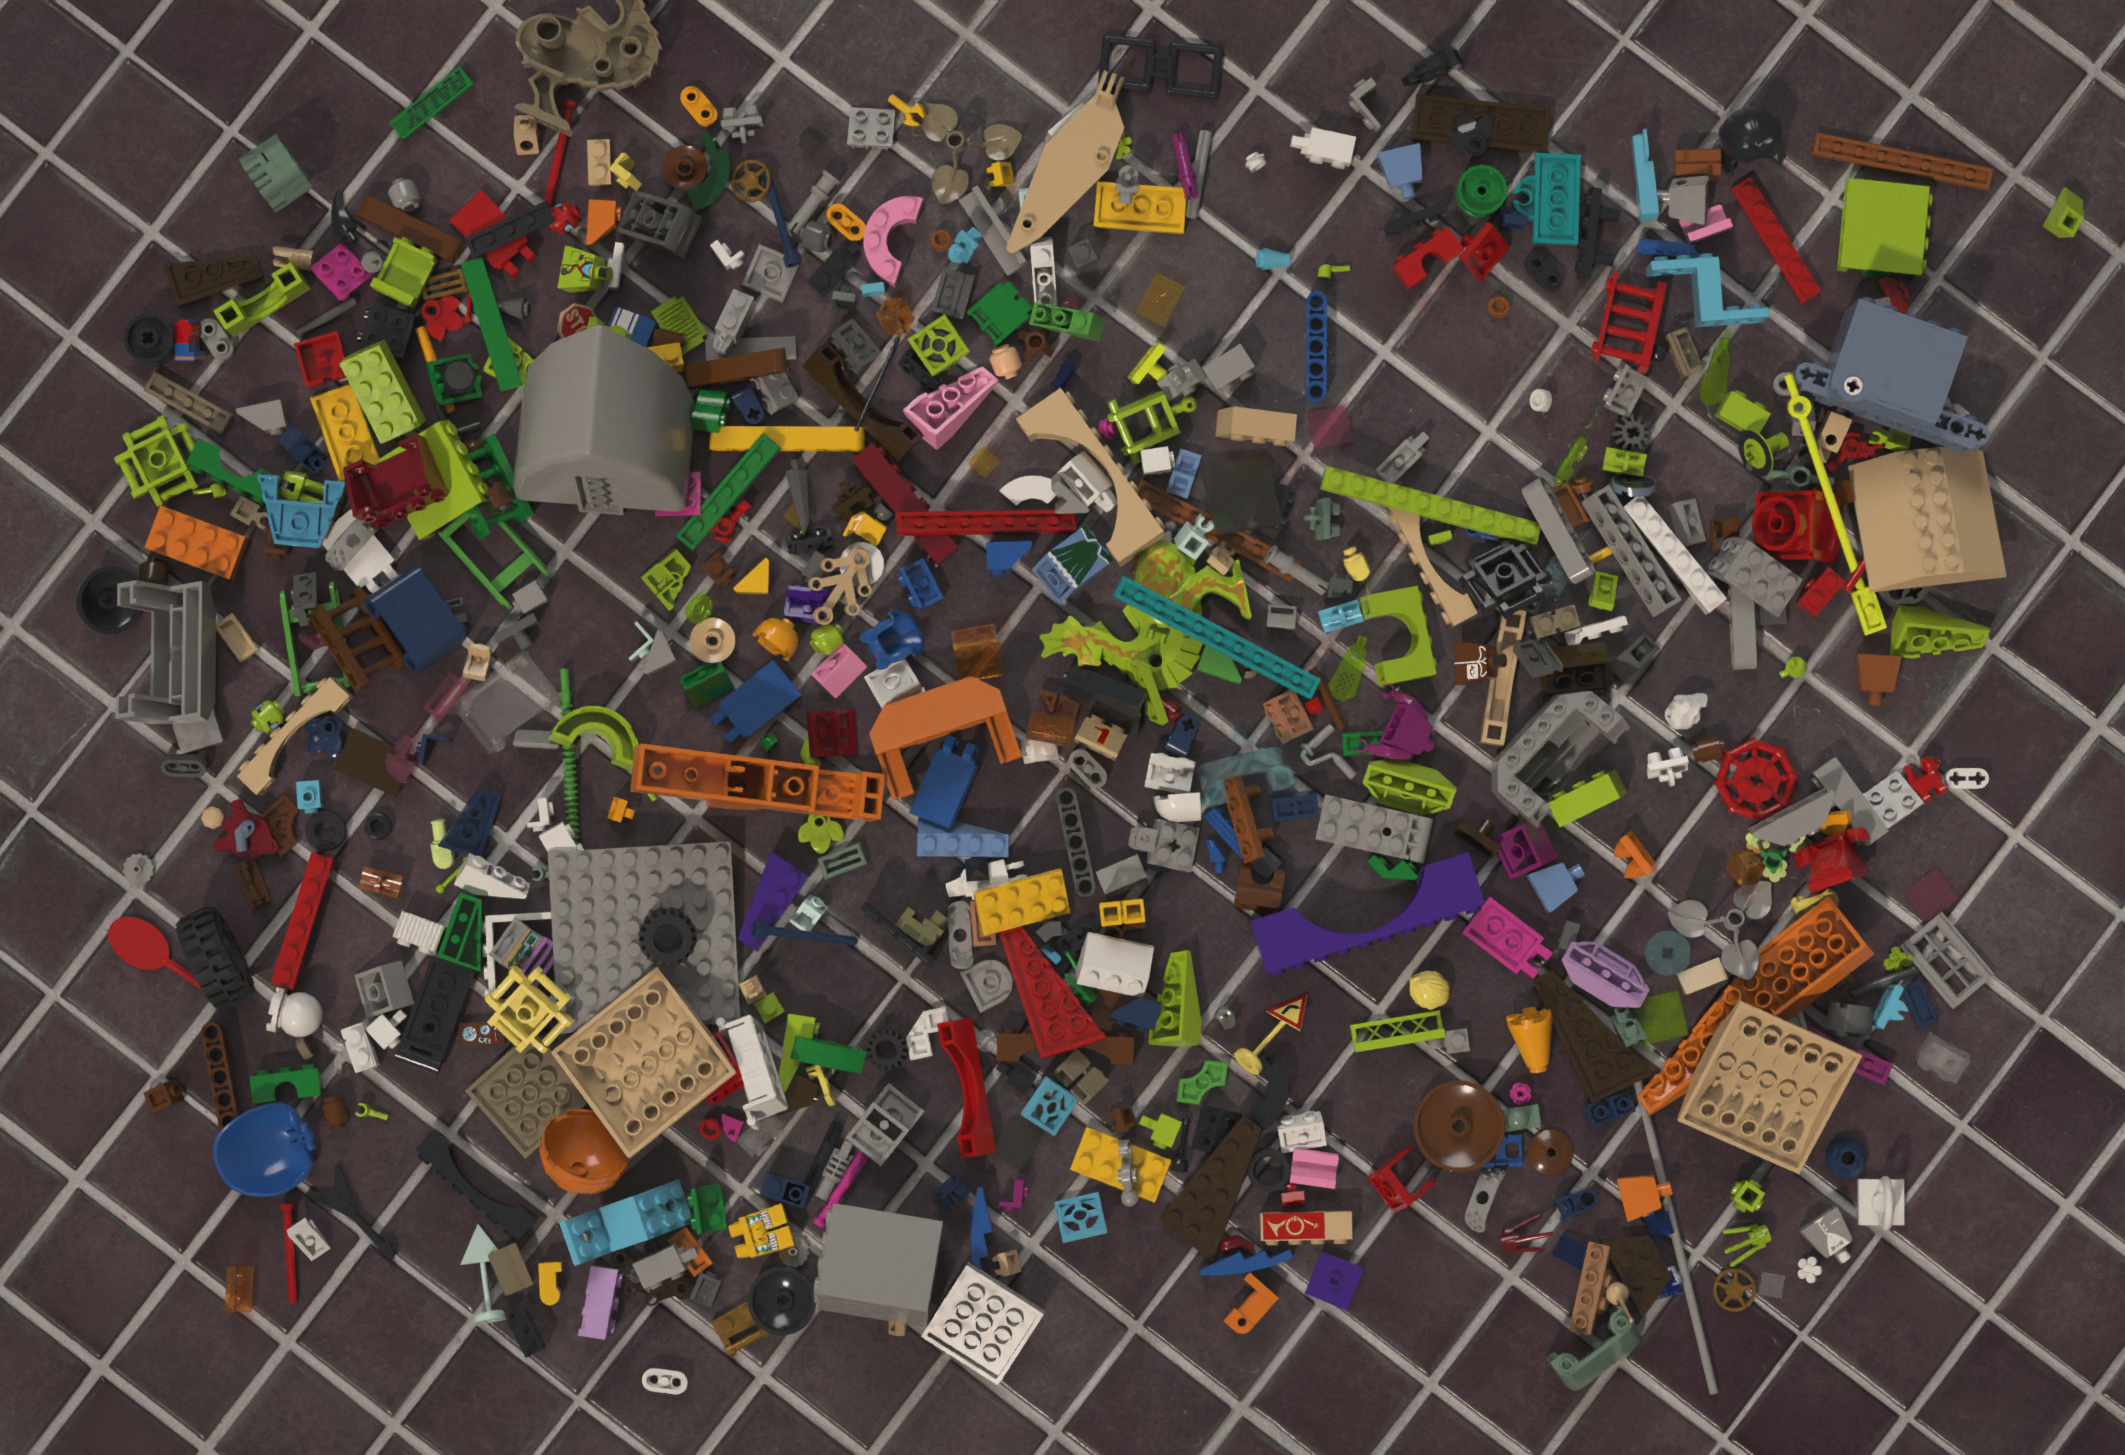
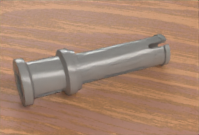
M825 170L822 172L823 176L818 183L811 187L810 191L812 193L790 223L787 224V227L792 230L795 224L798 223L793 230L797 235L822 200H828L830 191L835 185L840 183V181Z
M1273 545L1268 550L1263 560L1264 563H1271L1282 574H1290L1319 593V595L1325 593V590L1318 585L1327 589L1329 586L1328 582H1325L1294 562L1293 556L1285 555L1278 550L1276 545Z

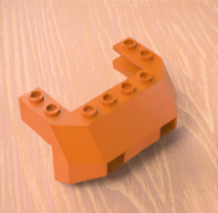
M969 676L883 706L869 735L883 774H885V780L893 801L915 794L901 750L986 722L1000 764L1022 758L1000 689Z

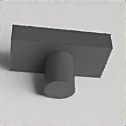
M532 613L495 634L494 637L500 645L514 638L521 651L533 645L526 630L540 622L537 616Z

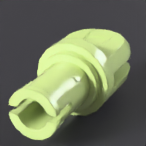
M445 819L432 820L434 841L430 844L432 859L438 868L447 869L454 863L455 855L454 851L438 846L447 833Z

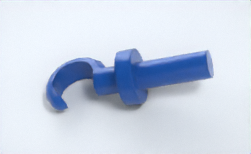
M1466 528V533L1470 537L1479 535L1481 540L1486 538L1496 543L1499 542V537L1478 531L1470 533Z

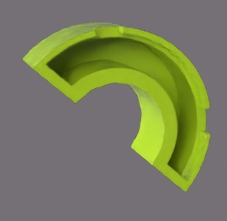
M585 706L569 712L554 726L547 738L569 747L575 738L581 734H597L604 738L610 746L612 753L611 764L630 771L633 768L634 748L638 745V740L631 729L632 727L625 718L611 709L600 706Z

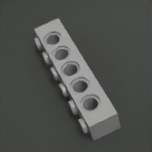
M1610 485L1581 502L1653 618L1682 600Z

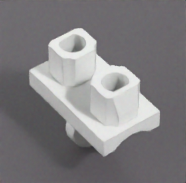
M1679 747L1668 751L1670 760L1666 761L1661 760L1660 753L1658 752L1648 754V779L1658 777L1659 782L1668 781L1669 786L1672 787L1675 786L1674 779L1682 778L1681 772L1688 770V757L1683 755Z

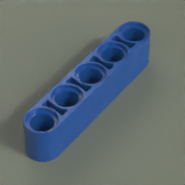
M1313 291L1308 295L1305 304V396L1309 402L1317 404L1323 401L1327 392V299L1324 293ZM1313 297H1318L1322 301V306L1314 308L1311 306L1310 300ZM1315 319L1319 320L1322 323V328L1320 330H1313L1310 327V322ZM1313 342L1320 343L1322 351L1319 353L1312 352L1310 344ZM1314 364L1319 365L1322 368V373L1320 375H1313L1310 372V367ZM1312 387L1321 389L1322 395L1319 398H1314L1310 395Z

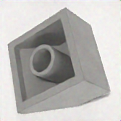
M402 960L354 975L367 1019L414 1004Z

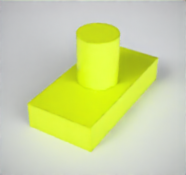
M1154 343L1127 378L1135 384H1139L1147 373L1157 381L1164 378L1167 371L1156 361L1166 348L1160 343Z

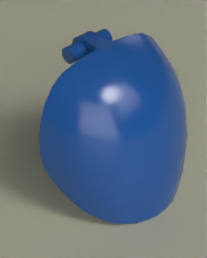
M270 1103L241 1114L219 1132L213 1144L214 1162L223 1181L234 1191L249 1196H276L293 1189L308 1176L313 1164L312 1150L317 1148L314 1141L316 1137L314 1131L310 1129L308 1122L303 1123L300 1115L294 1108L283 1103Z

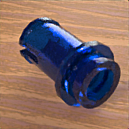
M1064 361L1063 364L1060 363L1061 368L1051 383L1063 391L1072 374L1076 373V366L1067 361Z

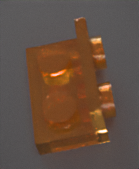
M1031 711L1026 739L1070 747L1076 720Z
M231 1265L227 1267L224 1313L252 1311L255 1270L253 1266Z

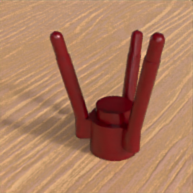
M1542 1214L1504 1229L1505 1233L1500 1234L1503 1251H1509L1510 1253L1543 1252V1247L1517 1246H1521L1520 1242L1552 1236V1232L1519 1237L1518 1232L1513 1233L1542 1218Z

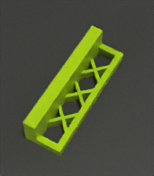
M1440 1010L1350 1025L1354 1052L1446 1037L1442 1026ZM1436 1016L1438 1029L1427 1030L1421 1024L1426 1017ZM1422 1018L1419 1023L1416 1022L1415 1020H1413V1019ZM1406 1020H1410L1417 1025L1410 1034H1405L1399 1029ZM1394 1022H1400V1023L1397 1025V1027L1394 1026L1393 1024H1391V1023H1394ZM1382 1024H1388L1395 1029L1390 1037L1383 1038L1376 1033ZM1378 1025L1375 1030L1369 1028L1370 1026ZM1365 1027L1372 1032L1367 1041H1357L1356 1029ZM1419 1027L1424 1030L1422 1032H1416L1419 1029ZM1397 1031L1402 1034V1035L1394 1036V1034H1395ZM1374 1035H1376L1377 1037L1380 1038V1039L1371 1040Z

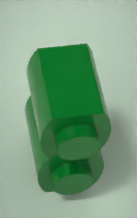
M701 387L692 413V430L719 433L721 427H725L727 420L726 411L730 412L732 399L728 398V391Z

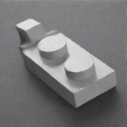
M1422 432L1416 439H1413L1411 436L1405 439L1374 472L1383 481L1394 484L1422 456V453L1425 451L1422 445L1429 437Z

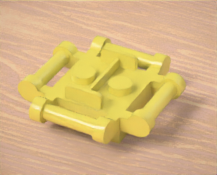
M513 966L509 970V975L502 983L485 997V1001L496 1011L487 1023L491 1027H496L516 1046L515 1049L519 1053L530 1043L541 1053H546L550 1049V1044L558 1035L574 1022L573 1017L562 1010V1007L572 996L569 993L565 994L542 973L544 970L539 966L528 977L524 975L519 967ZM535 979L559 1000L556 1004L533 984ZM515 981L519 983L520 986L502 1004L499 998ZM553 1017L559 1020L543 1039L537 1036Z

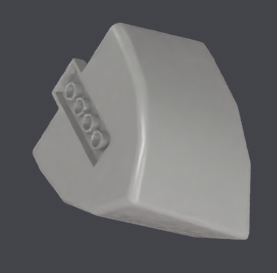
M596 325L551 343L529 365L524 384L513 477V488L516 497L524 501L577 504L579 512L624 515L625 508L671 512L684 510L687 505L694 437L692 413L695 402L682 376L652 350L604 326Z

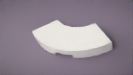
M1042 476L1020 477L1007 483L999 490L1015 506L1029 499L1041 500L1049 504L1056 496L1051 489V479Z

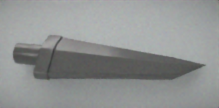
M799 459L790 460L791 470L786 471L785 474L804 535L809 524L807 470H800Z

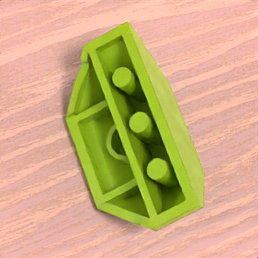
M1387 758L1369 762L1363 779V784L1369 789L1379 804L1420 816L1433 814L1443 809H1450L1457 789L1439 771L1401 759Z

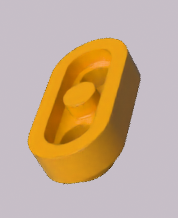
M694 86L686 87L680 96L683 106L699 125L703 127L713 126L718 119L715 107L700 89ZM688 95H696L695 100L689 101L687 99ZM704 111L710 112V116L708 118L702 117V113Z
M833 204L828 208L827 220L836 230L850 241L858 242L864 238L866 225L860 218L842 204ZM835 213H841L842 218L836 220L834 218ZM858 227L860 231L858 234H852L851 229Z

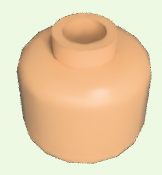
M1009 344L993 349V354H991L989 360L995 375L999 377L1005 376V379L1017 376V370L1022 367V361L1017 349L1009 347Z

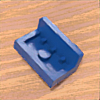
M924 558L904 568H899L901 574L897 575L903 588L908 586L911 594L907 597L913 608L917 606L920 611L944 599Z

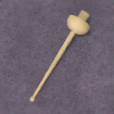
M1620 1282L1612 1283L1606 1290L1608 1301L1613 1305H1621L1629 1318V1322L1633 1323L1634 1319L1631 1318L1625 1305L1629 1297L1628 1288Z

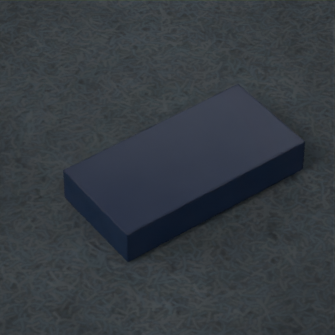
M1921 979L1902 986L1904 988L1902 996L1917 1030L1939 1021Z

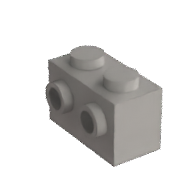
M1239 344L1204 366L1202 370L1216 393L1219 391L1225 393L1234 387L1233 382L1241 379V381H1244L1252 376V370H1254L1255 365L1242 345Z

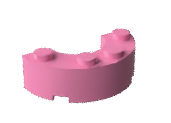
M903 196L887 201L872 214L865 228L864 251L867 261L873 272L882 281L895 288L903 266L902 262L895 259L888 251V238L891 232L899 225L905 223L917 224L924 203L923 198Z

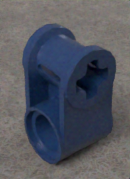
M749 383L729 393L749 426L764 425L766 421L765 412ZM753 412L758 414L757 420H754L752 418L751 414Z
M1183 715L1180 717L1164 747L1165 751L1178 757H1186L1198 729V721L1193 715ZM1190 718L1194 728L1185 731L1183 730L1184 725H1182V721H1187Z
M1586 1187L1553 1199L1552 1202L1557 1205L1561 1215L1560 1221H1565L1594 1208L1598 1202V1196L1594 1190ZM1586 1192L1593 1195V1201L1588 1205L1581 1202V1196ZM1564 1202L1567 1206L1568 1212L1565 1209V1206L1563 1204Z

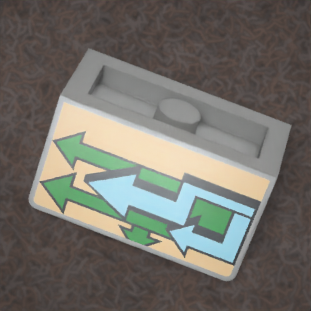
M514 918L488 955L509 970L513 966L522 969L543 939V936L529 928L519 919Z

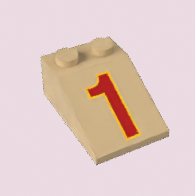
M1092 715L1091 718L1086 716L1075 737V742L1116 761L1127 738V735L1123 734L1125 730L1114 724L1110 728L1103 724V719Z

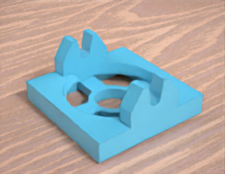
M1899 985L1887 986L1874 1012L1872 1027L1884 1029L1888 1020L1904 1019L1898 1013V1011H1908L1905 1003L1899 1000L1904 990L1903 987Z
M1046 1076L1021 1112V1115L1055 1137L1079 1100L1071 1092ZM1057 1091L1053 1098L1048 1100L1043 1098L1045 1093ZM1062 1098H1064V1104L1061 1110L1060 1101ZM1056 1102V1109L1048 1113V1105ZM1038 1104H1041L1043 1106V1114L1038 1119L1036 1107ZM1058 1115L1053 1120L1047 1121L1049 1117Z
M1099 1192L1054 1202L1063 1243L1107 1233ZM1082 1205L1092 1206L1094 1209L1087 1210L1086 1208L1082 1207ZM1075 1206V1209L1072 1211V1213L1070 1215L1065 1216L1066 1212L1070 1208ZM1080 1211L1087 1214L1083 1220H1076L1074 1218V1215ZM1098 1216L1095 1225L1087 1228L1086 1222L1089 1218ZM1074 1222L1079 1225L1080 1230L1073 1231L1065 1223Z

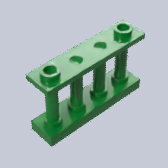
M495 434L487 436L481 442V448L468 453L472 462L482 457L488 458L492 466L491 469L479 473L481 480L486 481L493 477L498 478L499 481L504 482L515 500L510 503L511 509L485 520L479 507L491 503V500L481 502L467 511L472 521V529L479 536L480 540L485 539L491 533L489 528L514 517L518 518L521 524L528 521L534 515L528 501L520 500L515 495L513 488L514 472Z

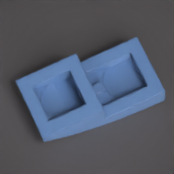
M1180 448L1166 492L1188 498L1202 455Z

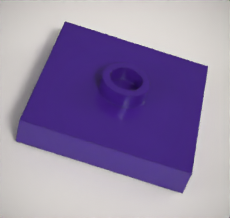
M1321 1251L1304 1293L1347 1311L1364 1268Z

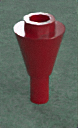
M1160 697L1169 720L1167 724L1171 722L1176 723L1183 714L1181 712L1182 706Z

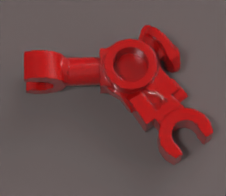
M1847 432L1839 453L1824 466L1828 474L1833 473L1845 459L1853 457L1867 459L1868 457L1870 459L1877 458L1874 454L1875 449L1883 450L1884 446L1882 444L1869 446V442H1859L1856 440L1862 438L1861 434Z
M744 499L730 516L722 517L710 532L718 533L720 537L714 536L713 538L723 543L731 542L730 535L733 533L735 525H737L735 522L742 515H745L752 506Z

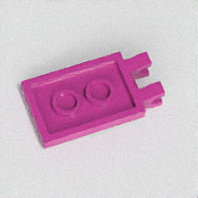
M1491 897L1488 898L1485 905L1481 907V911H1478L1462 932L1516 975L1521 969L1532 979L1539 972L1529 964L1535 955L1538 954L1548 961L1553 954L1540 944L1544 937Z

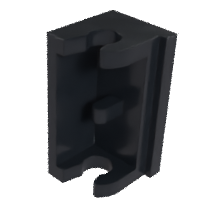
M527 1307L506 1316V1320L525 1358L546 1348Z

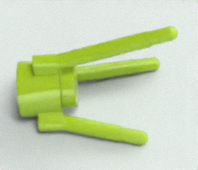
M1755 1223L1750 1226L1723 1230V1234L1751 1231L1748 1233V1240L1725 1249L1724 1252L1728 1254L1749 1244L1754 1246L1731 1262V1267H1734L1759 1249L1766 1247V1243L1772 1241L1765 1224L1758 1226Z

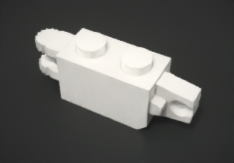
M1004 859L988 863L989 880L967 882L966 870L964 869L960 878L946 883L948 896L966 895V897L971 896L972 900H975L973 894L975 890L1027 877V874H1022L1009 879L1007 870L1021 868L1024 866V863L1020 861L1005 865Z

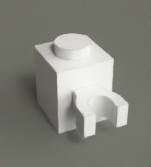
M403 1009L399 1010L391 1019L386 1014H381L365 1030L383 1049H388L389 1047L393 1049L400 1043L401 1039L399 1037L403 1035V1032L397 1026L408 1015Z

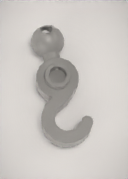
M1130 1139L1119 1141L1118 1152L1119 1155H1122L1121 1169H1118L1117 1176L1118 1182L1122 1183L1125 1189L1121 1194L1122 1203L1131 1207L1139 1199L1138 1193L1133 1189L1134 1182L1138 1181L1137 1168H1133L1132 1145Z

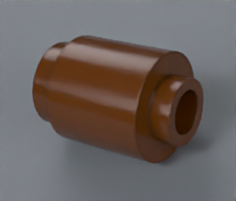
M1717 736L1696 741V744L1691 745L1695 762L1701 761V763L1723 758L1722 753L1726 752L1723 739L1718 740Z
M340 1095L322 1099V1110L327 1127L332 1126V1130L345 1127V1122L349 1121L344 1100H341Z

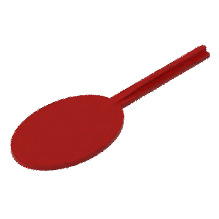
M122 917L110 925L108 931L109 942L115 953L126 963L144 970H156L166 966L201 990L193 973L170 959L169 944L165 936L155 926L135 917Z

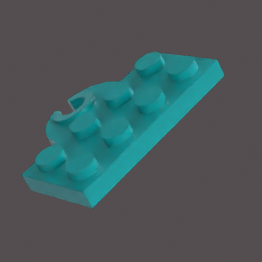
M1535 153L1534 175L1526 176L1514 187L1512 194L1516 195L1519 192H1524L1528 196V202L1525 204L1520 203L1518 200L1511 203L1515 211L1520 212L1521 215H1527V220L1533 221L1532 244L1578 245L1581 155Z

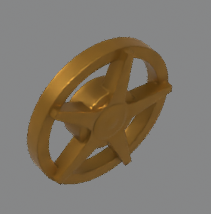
M757 160L743 161L732 173L730 180L731 188L739 199L745 202H757L764 198L771 188V173L766 165ZM757 164L762 169L754 173L750 171L748 165ZM744 167L745 174L741 179H736L738 172ZM764 172H766L767 175V184L765 189L760 185V176ZM736 184H742L745 188L743 197L738 193ZM756 189L763 191L757 197L747 198L750 191Z
M1727 1269L1721 1272L1714 1281V1299L1725 1310L1732 1312L1742 1311L1749 1307L1755 1298L1756 1286L1754 1280L1743 1270ZM1734 1272L1733 1281L1727 1284L1719 1282L1724 1275ZM1738 1273L1745 1275L1751 1285L1742 1286L1738 1282ZM1717 1285L1725 1288L1727 1296L1722 1302L1717 1296ZM1752 1288L1751 1297L1745 1304L1741 1296L1744 1290ZM1730 1299H1737L1742 1306L1730 1308L1725 1306V1304Z

